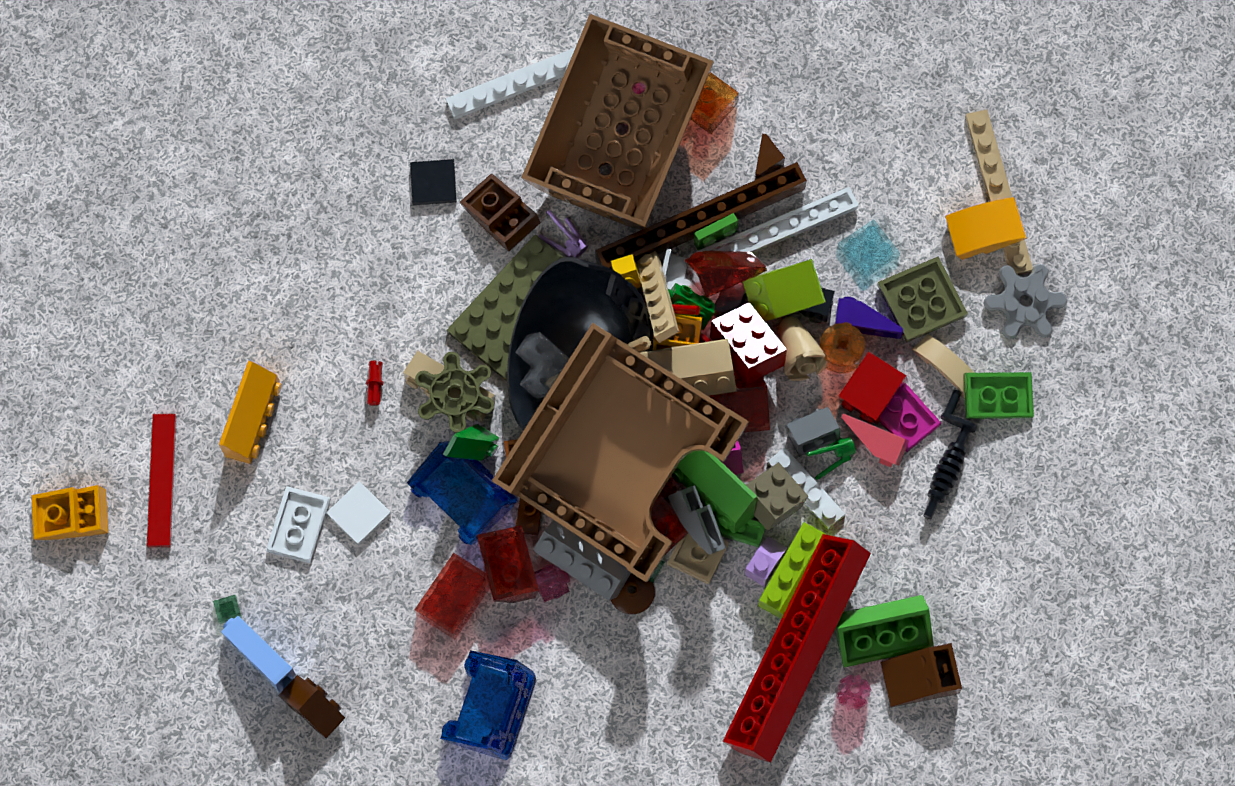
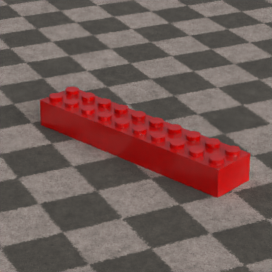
M822 534L722 741L737 752L769 763L772 762L871 555L868 550L856 541Z

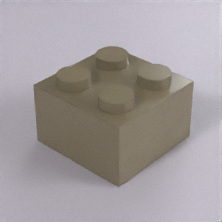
M779 462L746 484L757 495L754 516L767 531H770L798 511L808 498L805 491Z

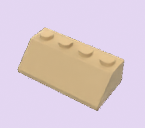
M728 339L641 352L642 355L707 396L736 391Z

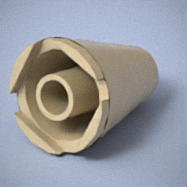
M784 318L779 324L778 330L780 341L787 349L785 365L783 366L785 375L791 381L809 379L807 374L816 372L818 375L828 364L826 354L798 318Z

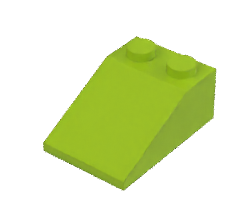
M812 259L762 273L742 281L749 303L764 321L826 302Z

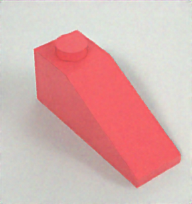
M842 414L841 418L874 456L880 458L878 463L888 467H892L893 464L900 465L909 440Z

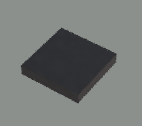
M454 159L410 162L413 206L457 202Z

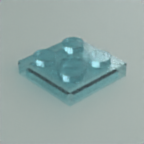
M874 219L840 241L837 245L863 279H866L900 256V252Z

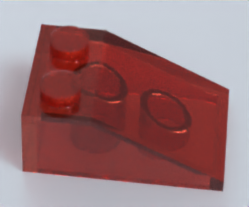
M703 251L695 252L685 259L693 284L706 298L767 271L766 266L752 252Z

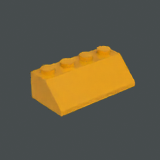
M252 361L247 362L219 442L225 457L248 464L252 463L253 458L256 459L258 457L260 437L264 438L267 431L265 422L267 417H271L273 414L274 404L272 402L274 397L280 394L282 386L279 383L277 374Z

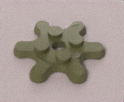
M448 352L443 357L444 369L441 373L431 374L428 371H420L415 377L416 384L426 388L430 393L429 400L419 407L418 414L424 420H429L436 414H445L449 418L451 431L458 433L466 428L465 416L469 411L478 410L481 413L487 414L494 409L493 400L483 396L479 390L481 383L490 378L491 370L487 365H479L472 371H466L460 366L459 355L456 352ZM453 388H458L461 390V395L459 398H451L448 395L449 391Z

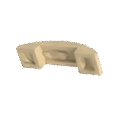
M927 334L912 350L928 365L931 364L953 384L965 399L963 374L975 372L944 344Z

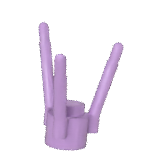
M548 210L547 214L569 238L565 243L567 248L560 246L541 234L538 237L563 252L567 257H572V255L575 258L580 257L588 248L587 242L581 237L568 217L565 218V221L574 235Z

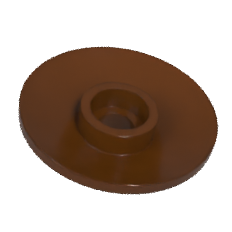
M631 573L617 598L611 600L613 606L620 612L631 615L647 610L655 597V587L651 578H649L648 582H645ZM629 587L636 588V592L633 594L629 593L627 590Z

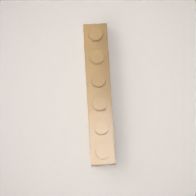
M653 251L650 254L643 255L636 263L654 336L660 343L678 333L679 329L660 256L656 251Z

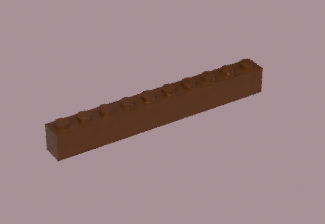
M798 162L596 249L595 259L598 264L612 270V260L633 254L636 263L645 254H650L653 251L660 254L665 252L667 248L671 249L694 239L695 232L733 213L738 220L804 191L807 180Z

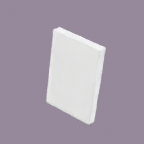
M286 486L266 552L311 563L331 500L330 497Z

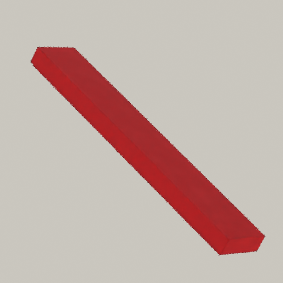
M153 414L147 530L148 548L171 547L176 414Z

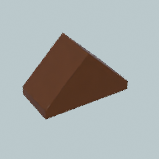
M763 133L755 180L777 171L784 166L785 162L783 154L769 136Z

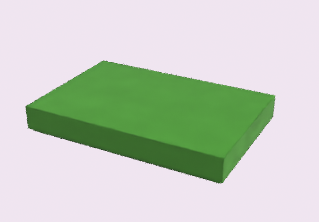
M1032 372L963 374L966 419L1034 417Z

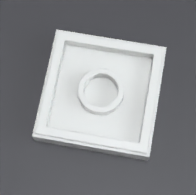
M359 481L326 514L359 546L391 515V512Z

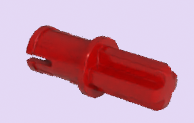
M376 360L369 361L368 363L369 372L366 385L368 386L367 404L370 406H378L380 404L381 386L384 384L382 381L383 362L378 361V365H376Z

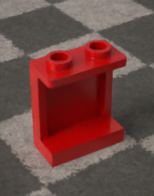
M868 351L839 394V400L842 402L840 405L849 412H852L854 409L860 413L859 417L866 423L871 424L874 422L878 425L880 422L879 418L895 394L908 381L907 375Z

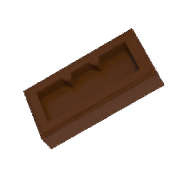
M520 498L515 533L538 535L541 511Z

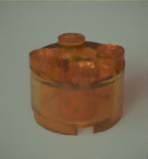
M848 322L834 324L828 327L822 334L819 346L824 351L823 353L826 354L824 360L827 361L826 369L839 374H847L854 371L860 365L865 350V340L862 333Z

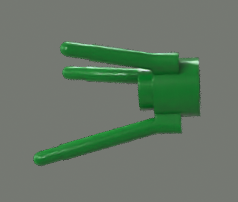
M851 437L841 438L824 446L825 448L807 453V456L810 457L834 450L836 457H841L840 460L816 475V480L851 460L850 455L856 453Z

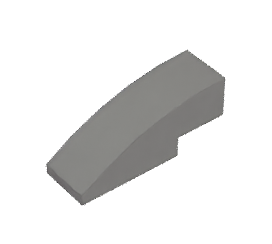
M695 485L668 495L680 522L705 552L710 555L726 548L710 505L702 506Z

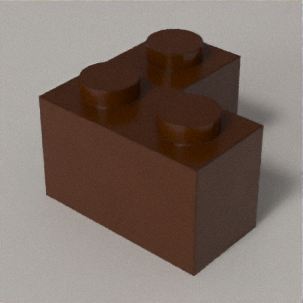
M297 675L278 695L293 711L299 714L326 739L345 719L339 712L342 709L341 706L333 699L329 701L326 698L328 693L308 677L304 680Z

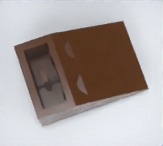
M952 643L928 647L880 662L890 707L957 695L962 690Z

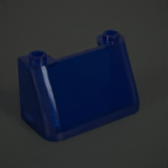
M450 441L439 442L407 481V484L411 487L410 490L415 496L419 498L422 496L430 497L460 526L458 528L460 540L465 544L474 545L514 507L518 499L515 495L492 482L494 475L479 460L447 457L443 453Z
M470 650L464 668L467 675L472 679L457 721L449 720L444 724L440 739L494 758L507 760L513 753L535 687L536 675L531 669L516 659Z

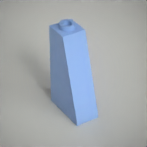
M239 616L235 619H229L224 624V629L221 631L223 636L279 693L297 676L293 668Z

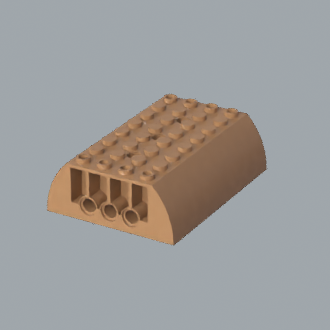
M589 14L521 178L547 195L625 226L645 229L714 61ZM638 83L645 85V91L642 94L633 92L634 86ZM620 124H626L629 127L628 132L624 135H620L616 131ZM609 164L612 167L609 175L600 174V167L602 165Z

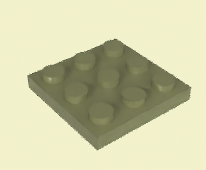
M939 256L881 280L877 284L897 325L903 328L902 335L906 343L961 320L968 315Z

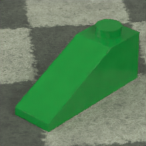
M475 424L454 434L443 455L482 461L489 456L493 457L498 449L496 444L499 437L479 424Z

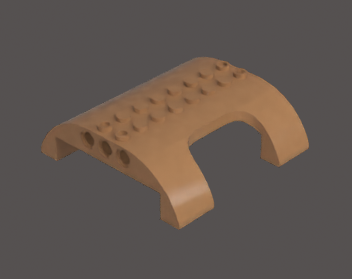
M592 323L492 479V482L509 493L520 497L625 566L629 572L648 582L672 544V541L662 535L653 525L651 511L655 500L680 461L691 452L705 451L724 462L749 421Z

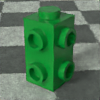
M675 283L672 289H668L672 304L700 307L699 315H677L701 317V330H704L715 313V303L705 295L700 296L694 293L688 286H681Z

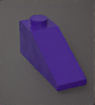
M853 297L838 299L834 330L901 339L903 328L862 301H857Z

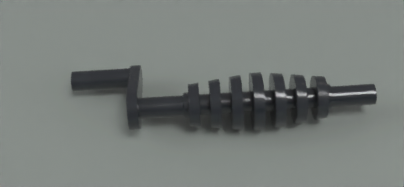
M953 390L947 406L940 416L942 420L961 428L956 442L949 444L948 449L943 454L944 457H941L939 464L935 467V473H933L932 477L933 481L930 483L931 489L928 490L927 494L930 501L923 515L930 520L938 504L945 502L947 498L945 495H949L951 492L950 488H953L956 483L955 481L958 480L959 472L962 469L961 464H963L964 455L967 452L964 444L969 433H974L977 428L974 423L953 415L962 394L958 390Z

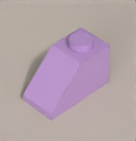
M768 536L747 565L745 576L765 587L788 548Z

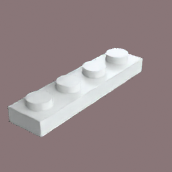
M785 447L767 461L770 467L779 462L805 491L808 498L804 505L827 530L845 516L841 508Z

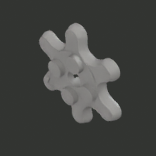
M1044 264L1035 265L1028 277L1018 276L1009 265L1002 266L998 275L1004 283V291L999 295H988L984 299L983 304L988 311H1001L1006 315V323L1002 328V334L1008 339L1016 338L1023 326L1033 327L1040 337H1049L1052 334L1053 328L1047 320V312L1052 308H1063L1067 304L1068 299L1063 292H1049L1045 288L1044 282L1049 274V270ZM1029 295L1032 305L1029 307L1021 305L1020 297Z

